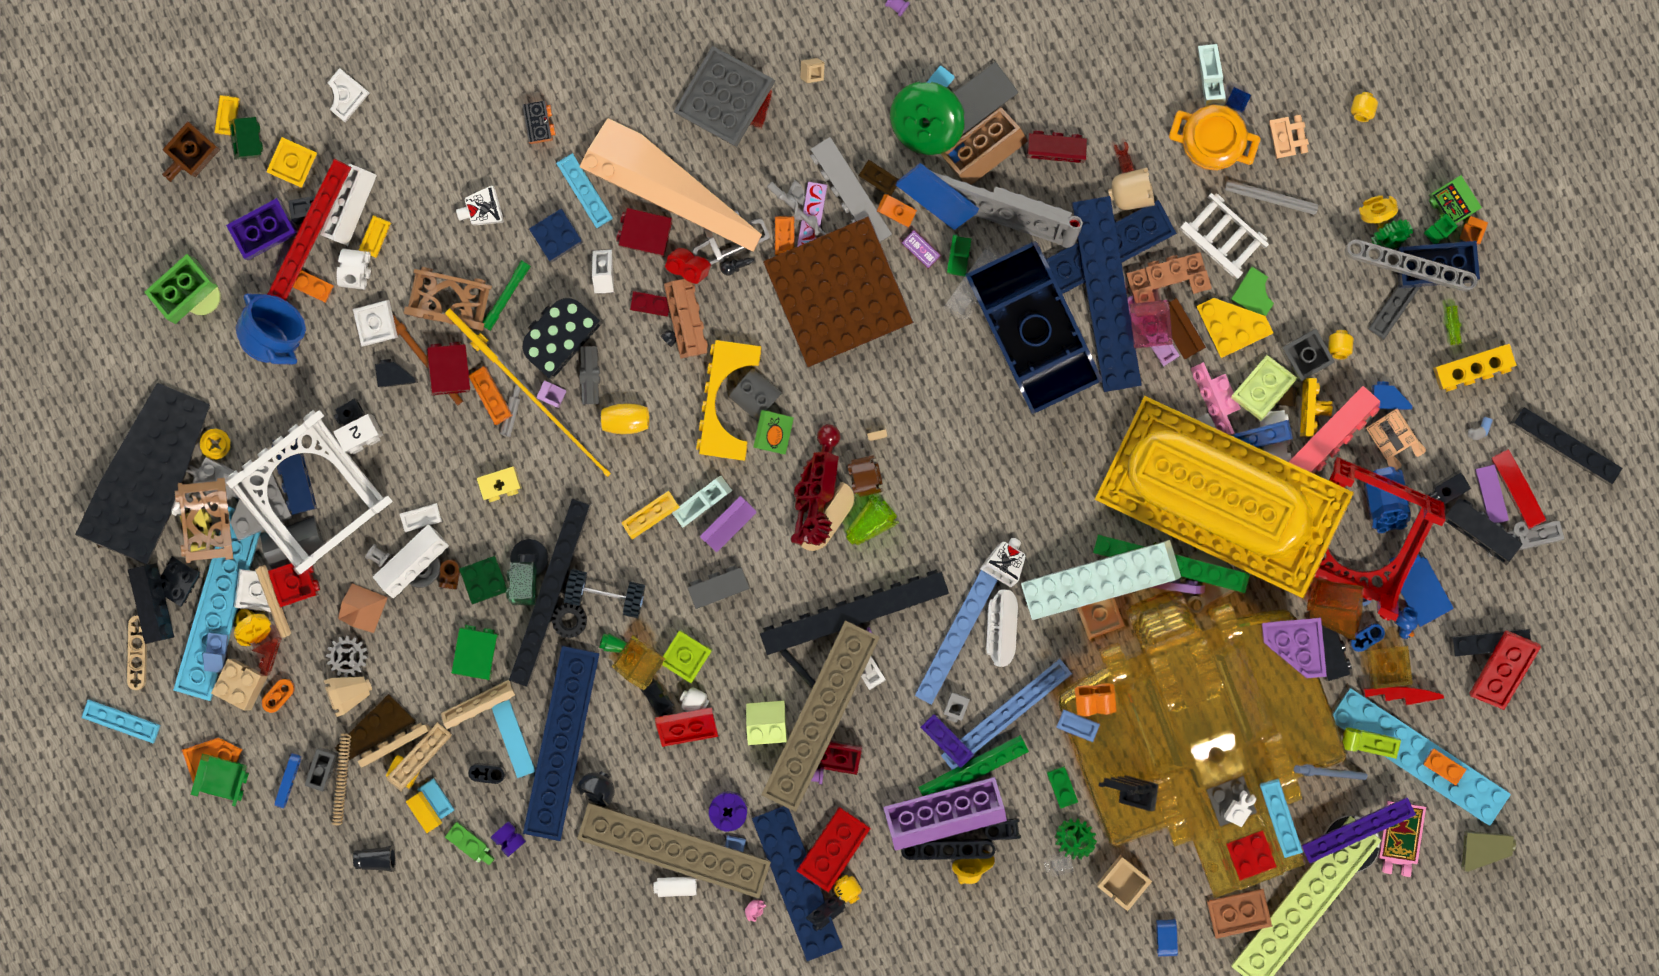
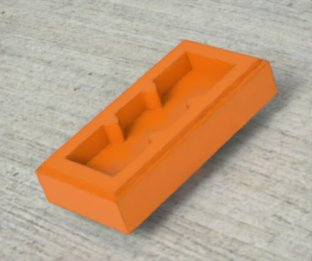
M884 194L877 209V212L908 228L917 211L887 194Z
M775 216V255H779L794 248V216Z

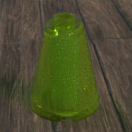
M877 494L870 497L846 530V538L852 545H860L895 527L899 523V520H895L897 515L885 500L880 502L878 500L880 496Z

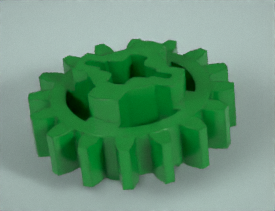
M1399 219L1396 222L1392 221V223L1388 222L1383 225V228H1379L1378 232L1374 233L1371 242L1372 244L1389 249L1398 248L1401 246V243L1406 242L1405 240L1411 237L1410 234L1413 233V228L1406 219L1403 221Z
M1070 818L1068 822L1063 821L1061 826L1059 825L1054 838L1058 840L1055 845L1061 846L1059 852L1065 851V857L1070 854L1073 860L1076 856L1082 860L1084 856L1088 857L1095 849L1094 845L1097 843V840L1094 837L1096 833L1090 832L1093 827L1087 828L1086 821L1081 824L1078 818L1075 822Z

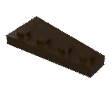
M388 694L348 734L352 737L350 739L351 745L349 746V761L416 720ZM339 743V744L335 747V749H336L338 752L348 753L347 751H339L340 748H342V749H349V748H347V747H345V748L340 747L339 745H346V746H347V745H349V744H341V743Z

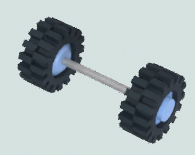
M571 569L564 603L580 606L584 591L623 599L625 600L623 615L633 618L639 617L644 598V584L630 582L626 596L586 588L587 572Z

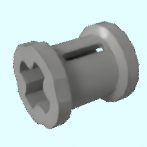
M373 544L365 558L371 559L379 565V568H382L391 554L384 553L377 548L376 544Z

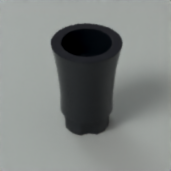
M391 845L381 848L355 850L353 853V866L355 869L394 872L396 866L395 848Z

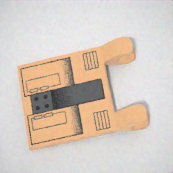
M1398 408L1366 428L1387 460L1388 466L1394 467L1395 470L1402 467V464L1395 455L1409 446L1412 447L1417 457L1426 452L1425 447L1418 441Z

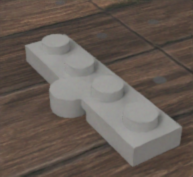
M1560 521L1537 525L1528 529L1525 522H1518L1514 526L1513 531L1507 532L1510 535L1515 534L1521 539L1520 542L1523 545L1519 550L1564 540ZM1487 552L1488 558L1493 557L1490 553Z

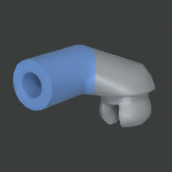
M1484 417L1479 428L1469 429L1468 437L1473 440H1479L1487 436L1493 419Z

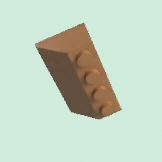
M1000 107L963 135L954 147L941 153V156L961 182H967L972 185L1027 143L1028 140L1021 128ZM964 143L966 146L958 151L960 160L954 163L948 154Z

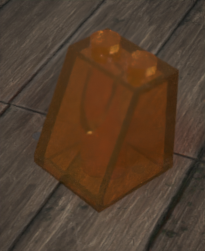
M1317 580L1316 586L1311 589L1312 599H1308L1307 603L1310 619L1321 618L1323 626L1351 640H1355L1362 618L1364 586Z

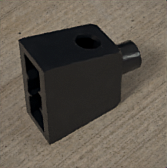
M1458 470L1435 484V491L1428 494V496L1439 501L1442 500L1446 504L1469 491L1471 487L1461 470ZM1445 487L1451 489L1447 494L1442 492V489Z

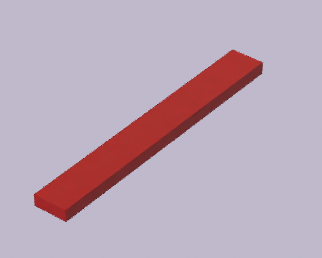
M337 159L333 160L267 295L287 300L352 169L351 166Z

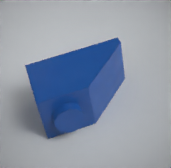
M1378 381L1377 385H1372L1371 393L1380 400V409H1412V404L1395 386L1389 385V382Z

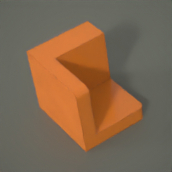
M1472 216L1467 217L1459 238L1466 242L1477 241V245H1479L1488 222Z

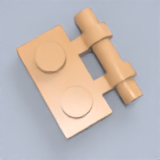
M1301 115L1294 116V124H1290L1289 117L1269 121L1276 159L1296 155L1295 147H1300L1301 154L1308 153L1307 145H1309V142L1305 137L1304 128L1306 127L1305 122H1302ZM1291 130L1297 131V141H1293Z

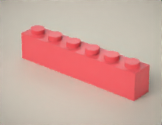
M1362 386L1289 463L1313 474L1316 471L1320 472L1326 466V461L1330 457L1334 458L1339 453V447L1343 443L1345 445L1348 444L1353 438L1352 434L1356 430L1360 431L1366 425V420L1369 416L1374 417L1379 412L1380 400Z

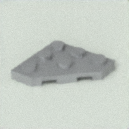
M264 466L263 470L257 469L256 471L265 474L268 472V467ZM271 474L267 486L268 501L274 514L283 522L292 517ZM254 475L250 478V482L255 486H260L264 483V479L261 476ZM262 489L253 490L255 494L258 492L259 497L263 495ZM239 499L230 521L238 541L265 530Z

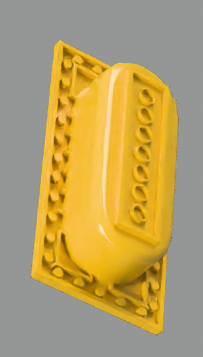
M1144 396L1094 500L1304 599L1354 495V491L1352 492Z

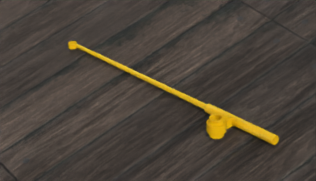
M449 308L445 312L446 316L472 341L470 343L476 351L481 350L493 363H496L608 477L611 473L501 363L498 356L487 346L486 343L489 340L482 333L479 335L475 334Z

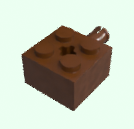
M187 121L162 149L173 159V163L162 175L172 182L181 170H185L196 178L221 149L196 126ZM190 146L194 147L195 151L193 153L190 152Z

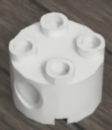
M342 249L338 260L340 267H337V285L365 290L367 279L370 278L371 267H368L371 253Z

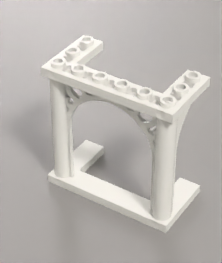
M312 410L303 418L305 422L302 425L298 426L295 424L288 430L290 433L288 436L277 438L272 442L274 446L270 450L267 448L263 449L257 454L259 457L254 462L249 460L242 466L243 471L238 473L235 470L226 478L228 482L225 484L229 490L232 489L282 550L294 565V570L298 575L302 574L329 550L393 502L389 496L383 498L348 453L343 452L339 442L322 422L321 419L324 415L320 410L317 412ZM304 435H310L312 438V444L307 449L302 446L301 442ZM295 439H297L298 448L292 450L290 446H294ZM317 440L320 443L318 445L322 447L321 450L315 449ZM299 453L317 454L332 462L369 507L365 513L310 556L307 555L274 514L267 496L268 481L275 467L287 457ZM276 455H281V460H277ZM263 466L268 467V472H266L265 474H263L260 471H256L257 469L263 470ZM254 475L261 476L264 479V483L260 486H255L251 484L250 478ZM262 489L263 495L259 497L258 492L255 494L253 490Z

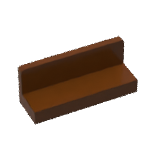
M1177 298L1156 310L1183 359H1187L1206 348Z

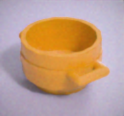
M1222 105L1202 107L1193 114L1180 110L1177 111L1169 133L1171 140L1182 143L1186 156L1193 164L1202 169L1213 171L1228 168L1236 161L1247 165L1253 164L1260 143L1258 135L1247 132L1245 122L1240 115L1231 108ZM1183 119L1187 122L1183 127L1182 135L1178 134V131L1180 128L1181 121ZM1247 140H1248V141H1251L1252 143H1251V146H1250L1248 155L1245 156V155H1242V154H1243V152H1244L1245 149H1246Z

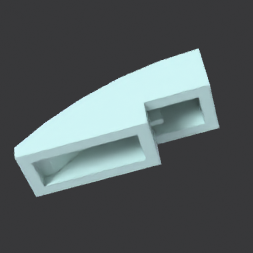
M1217 44L1198 46L1205 107L1209 105L1224 106L1226 97Z
M719 476L680 505V508L672 514L681 526L685 527L728 495L732 489L723 477Z

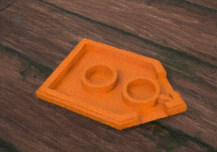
M218 737L183 749L182 752L194 784L202 753L237 762L243 749Z

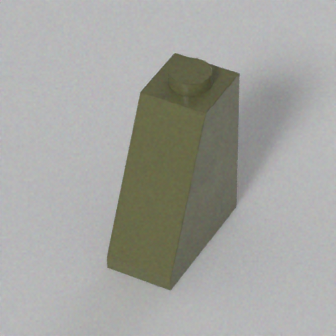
M1464 831L1461 869L1469 872L1512 856L1513 851L1516 850L1514 836L1510 834Z

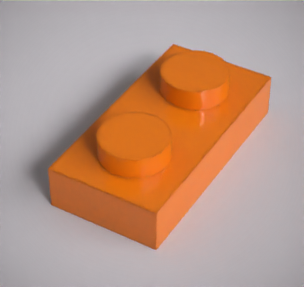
M302 270L293 288L325 303L334 285Z
M1432 748L1423 762L1424 766L1454 785L1458 784L1467 770L1434 748Z

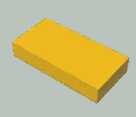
M220 95L215 134L231 136L229 121L237 118L240 98Z
M373 215L358 251L370 252L371 256L377 258L391 222Z
M422 791L406 801L426 834L442 824V821Z

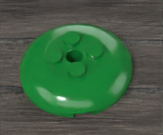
M915 82L904 87L894 98L890 108V123L894 134L905 147L919 154L936 155L950 150L960 140L965 128V113L957 96L945 86L935 82ZM923 118H927L930 123L923 122Z

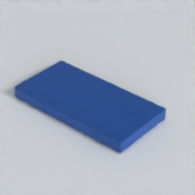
M921 163L896 183L897 187L953 230L978 213L979 208Z

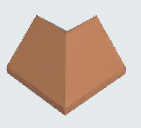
M352 583L342 601L338 619L352 627L374 633L388 597Z

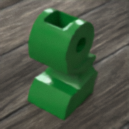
M1444 214L1423 234L1432 244H1437L1440 240L1449 236L1458 226L1447 214Z

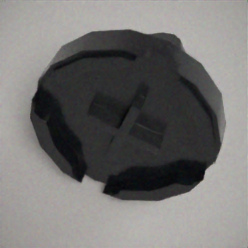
M521 540L511 551V565L522 576H537L548 565L549 556L547 549L537 540Z

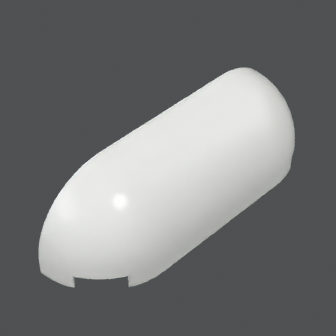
M999 590L994 598L990 600L988 607L986 650L987 654L994 661V665L999 667L1007 666L1012 661L1016 650L1018 603L1014 593L1010 590Z

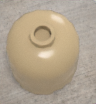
M1148 168L1119 174L1113 179L1112 189H1109L1108 192L1111 201L1114 200L1119 209L1131 210L1155 205Z

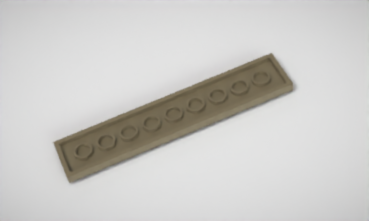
M844 622L761 794L762 796L795 812L797 811L880 639L879 636L852 623Z
M590 802L588 803L577 840L756 898H760L771 864L769 860Z

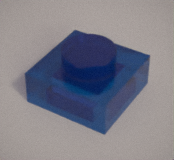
M1233 87L1225 105L1243 113L1251 95Z

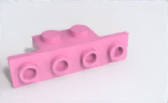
M1204 362L1192 367L1193 378L1196 380L1201 396L1206 403L1216 428L1229 435L1233 434L1234 431L1227 415L1241 408L1231 398L1234 392L1226 374L1211 380Z

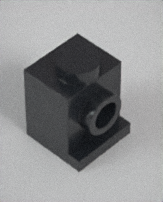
M354 398L335 409L337 414L334 417L339 425L343 424L345 426L366 414L358 400ZM346 410L351 412L349 417H346L344 414Z

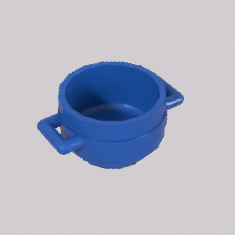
M245 294L243 298L246 307L241 312L235 327L242 349L250 357L261 362L296 364L297 358L294 351L299 347L306 331L304 319L299 311L289 302L276 296Z

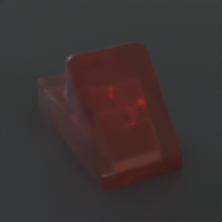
M274 638L251 650L265 655V658L262 657L259 664L260 674L266 676L271 674L282 638Z

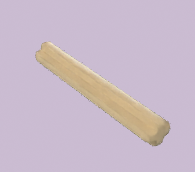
M261 565L255 569L280 637H287L291 634L282 607L280 608L268 570L265 565Z

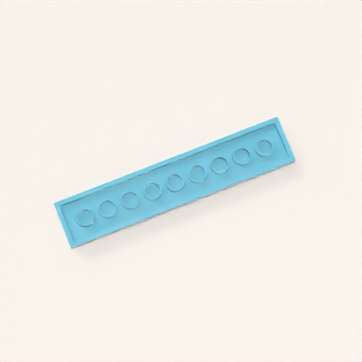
M228 506L229 519L231 521L236 508ZM231 523L233 559L226 560L225 557L212 558L173 689L174 691L208 701L212 700L213 694L211 692L219 676L218 672L204 671L203 653L206 652L208 633L229 635V642L238 608L234 607L239 569L250 570L261 534L260 531L238 541Z
M1351 688L1348 689L1329 718L1331 722L1343 730L1349 727L1400 738L1401 743L1397 759L1386 757L1387 759L1489 826L1511 795ZM1432 748L1467 769L1457 785L1452 784L1423 765Z

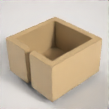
M227 659L211 694L244 711L252 710L268 676L253 668H249V666L236 659Z
M1120 855L1096 885L1128 911L1152 881Z

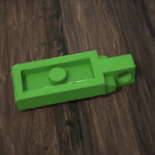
M456 822L445 836L446 839L478 863L482 860L490 865L495 859L488 853L490 848L487 847V844L459 822Z

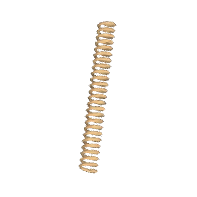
M340 734L341 736L350 737H341V740H348V742L340 741V743L349 745H339L343 748H349H340L339 751H347L348 753H338L340 755H347L346 757H338L340 759H347L338 760V762H346L347 764H337L338 766H346V768H337L339 770L346 771H337V773L340 774L336 775L337 777H345V779L337 778V781L345 782H336V784L338 785L335 786L336 788L344 789H336V792L344 793H335V795L344 797H334L335 799H342L343 801L335 800L334 803H342V805H333L335 807L342 808H333V810L336 811L332 812L333 814H341L342 816L333 815V818L341 819H332V821H334L333 823H331L332 825L343 824L342 817L344 816L343 809L345 805V787L347 786L346 776L348 775L347 765L349 764L347 761H349V746L351 745L350 739L352 738L348 734Z

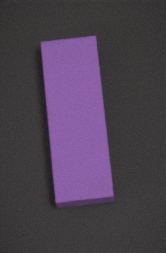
M1495 464L1475 469L1485 511L1489 516L1488 519L1493 523L1508 521L1509 518Z

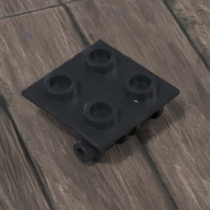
M172 556L161 575L165 597L178 606H183L187 602L189 593H192L191 588H195L193 584L201 577L199 576L201 572L190 568Z

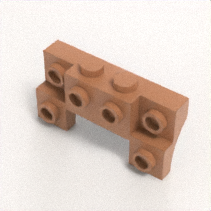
M1201 252L1181 258L1174 255L1166 258L1167 262L1159 264V260L1147 263L1148 267L1126 273L1137 310L1156 305L1152 290L1183 281H1189L1192 294L1212 289Z

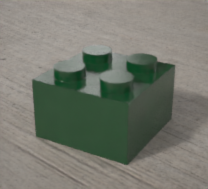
M498 555L459 568L472 605L510 591Z

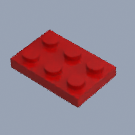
M703 708L655 718L662 747L718 737L712 708Z

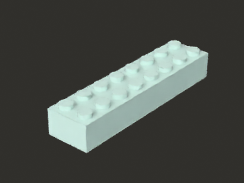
M1168 540L1034 578L1021 583L1031 618L1035 620L1171 582L1181 578L1171 542Z

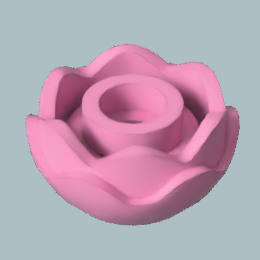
M757 899L752 900L745 909V916L749 921L755 922L757 917L763 914V908L766 907L763 903L764 901Z

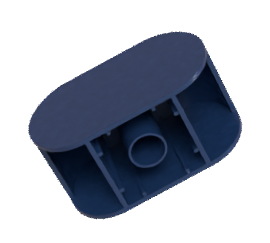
M1036 241L965 274L1032 415L1103 381L1055 277Z

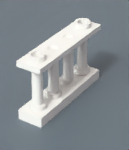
M1211 193L1207 197L1211 200L1209 205L1192 223L1188 224L1185 222L1179 229L1237 280L1243 274L1240 271L1242 264L1259 245L1266 248L1269 244L1266 242L1267 238L1262 233H1256L1223 204L1224 199L1217 193L1215 195ZM1216 207L1220 208L1225 213L1224 217L1207 236L1204 235L1202 237L1197 232L1199 230L1198 227ZM1232 219L1240 226L1239 229L1222 248L1216 249L1211 245L1213 243L1212 240ZM1245 232L1248 233L1254 241L1236 261L1230 262L1226 258L1227 252Z

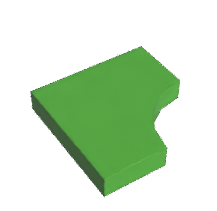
M1251 267L1231 300L1247 310L1266 316L1274 304L1266 293L1265 283L1268 276Z

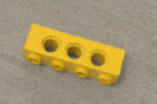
M1506 344L1434 367L1433 370L1439 389H1445L1448 392L1457 389L1456 385L1464 383V386L1476 383V378L1482 377L1483 380L1494 377L1493 373L1498 371L1501 374L1511 372V367L1517 365L1510 344ZM1492 357L1498 361L1496 368H1492L1489 364V360ZM1473 363H1476L1479 366V372L1477 374H1474L1471 371V366ZM1455 369L1461 372L1459 380L1453 378L1452 373Z

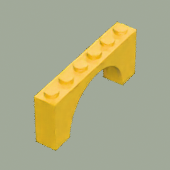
M715 340V344H711L710 355H713V361L708 364L707 374L711 375L710 382L705 384L704 393H708L707 401H703L702 412H705L704 420H700L699 431H702V437L697 440L696 450H700L699 454L746 460L748 442L733 437L723 428L717 417L715 402L718 389L729 374L743 367L759 366L761 346Z

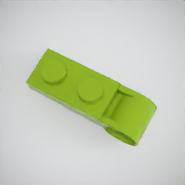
M1346 727L1341 748L1348 751L1360 750L1397 759L1401 739Z

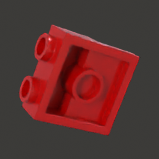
M292 563L268 571L280 608L319 595L318 591L321 589L318 580L313 579V565L300 575L296 573Z

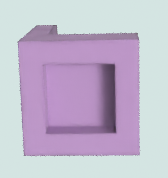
M544 381L536 398L559 408L566 390Z

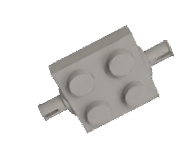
M205 457L201 467L197 469L188 465L186 472L194 475L192 484L217 481V478H225L226 484L228 482L226 478L234 470ZM226 486L227 501L232 496L240 499L232 489L229 490ZM217 490L203 491L204 496H207ZM193 492L197 496L201 497L199 492Z

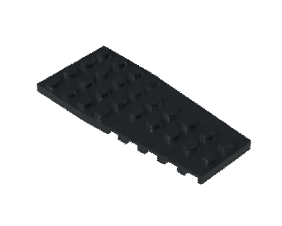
M157 383L99 482L75 535L148 565L176 503L175 491H178V483L184 481L187 467L191 462L192 454L198 443L201 429L205 424V418L210 405Z

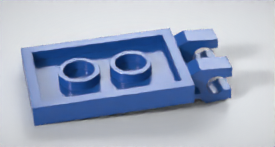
M1418 554L1400 593L1407 606L1418 613V626L1421 627L1454 608L1427 558H1420Z

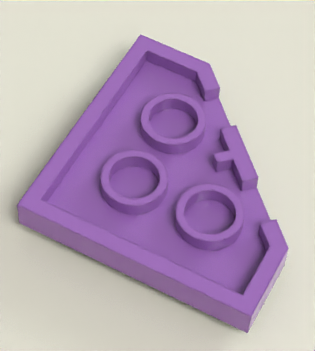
M1321 618L1261 623L1263 643L1305 678L1327 677Z

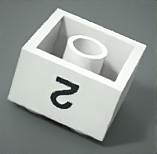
M367 414L333 431L343 452L350 454L362 451V446L366 444L371 446L381 441L379 437L383 436L376 419L371 414Z

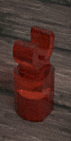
M1124 142L1125 149L1123 151L1118 149L1117 144L1114 145V152L1119 156L1118 162L1122 174L1135 171L1131 156L1127 153L1129 149L1127 142Z

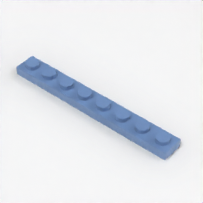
M983 570L977 576L915 693L916 697L931 705L997 582L996 578Z
M1058 659L963 736L960 741L974 754L1072 673L1061 659ZM945 752L941 754L952 770L958 767Z

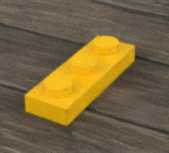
M667 491L621 523L633 540L680 507L672 494Z

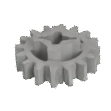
M347 635L344 640L341 636L339 637V642L332 641L334 647H328L331 654H327L326 657L331 658V660L327 664L333 665L331 671L338 670V676L344 673L345 677H348L349 673L355 676L356 670L358 672L363 671L361 665L367 666L364 659L369 658V656L364 655V652L368 649L361 647L364 644L363 641L357 643V637L351 640L350 635ZM347 643L352 644L354 646L351 648H346L342 644ZM358 651L360 654L359 662L356 659V653ZM336 652L338 653V660H337V661H336V659H335V653H336ZM344 652H352L350 655L351 660L342 661L345 657ZM346 664L352 667V669H344L342 666Z

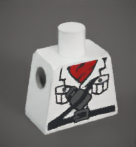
M489 186L466 197L465 203L467 207L456 209L459 221L470 218L473 226L504 222L494 186Z
M1011 538L1009 543L1001 542L980 569L1007 586L1012 587L1019 581L1026 557L1024 553L1018 550L1021 542L1016 538Z

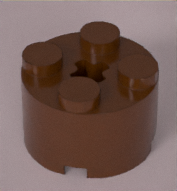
M875 455L853 459L851 464H848L849 474L853 475L854 478L852 489L854 494H858L859 497L883 492V488H879V485L883 484L878 463L874 464L873 459H876Z

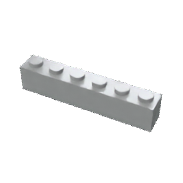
M831 137L811 149L813 153L810 155L815 165L820 164L823 169L820 173L825 181L830 180L832 183L831 190L834 195L841 197L843 201L841 203L842 208L846 214L850 212L853 216L851 222L854 223L869 216L880 243L892 236L889 228L877 212Z

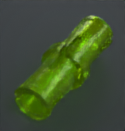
M1451 306L1445 307L1448 321L1446 328L1449 329L1450 345H1455L1456 342L1457 344H1463L1460 332L1462 324L1459 323L1458 306H1452V310Z

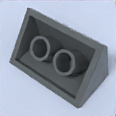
M315 516L285 526L308 556L324 545ZM268 533L260 535L263 554L272 570L291 563Z

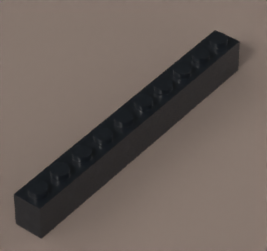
M576 499L571 500L509 681L526 687L531 682L553 618V613L556 610L588 518L591 504Z
M937 569L926 573V577L919 578L918 575L909 578V583L902 585L900 581L891 584V589L883 591V588L871 591L873 595L865 597L862 594L853 597V602L847 603L844 600L835 603V608L829 609L826 606L818 609L817 614L810 615L809 612L800 615V619L793 622L791 618L782 621V626L774 628V625L764 627V632H761L760 636L766 654L770 655L838 632L845 621L858 625L947 595L949 591L942 571L938 572Z

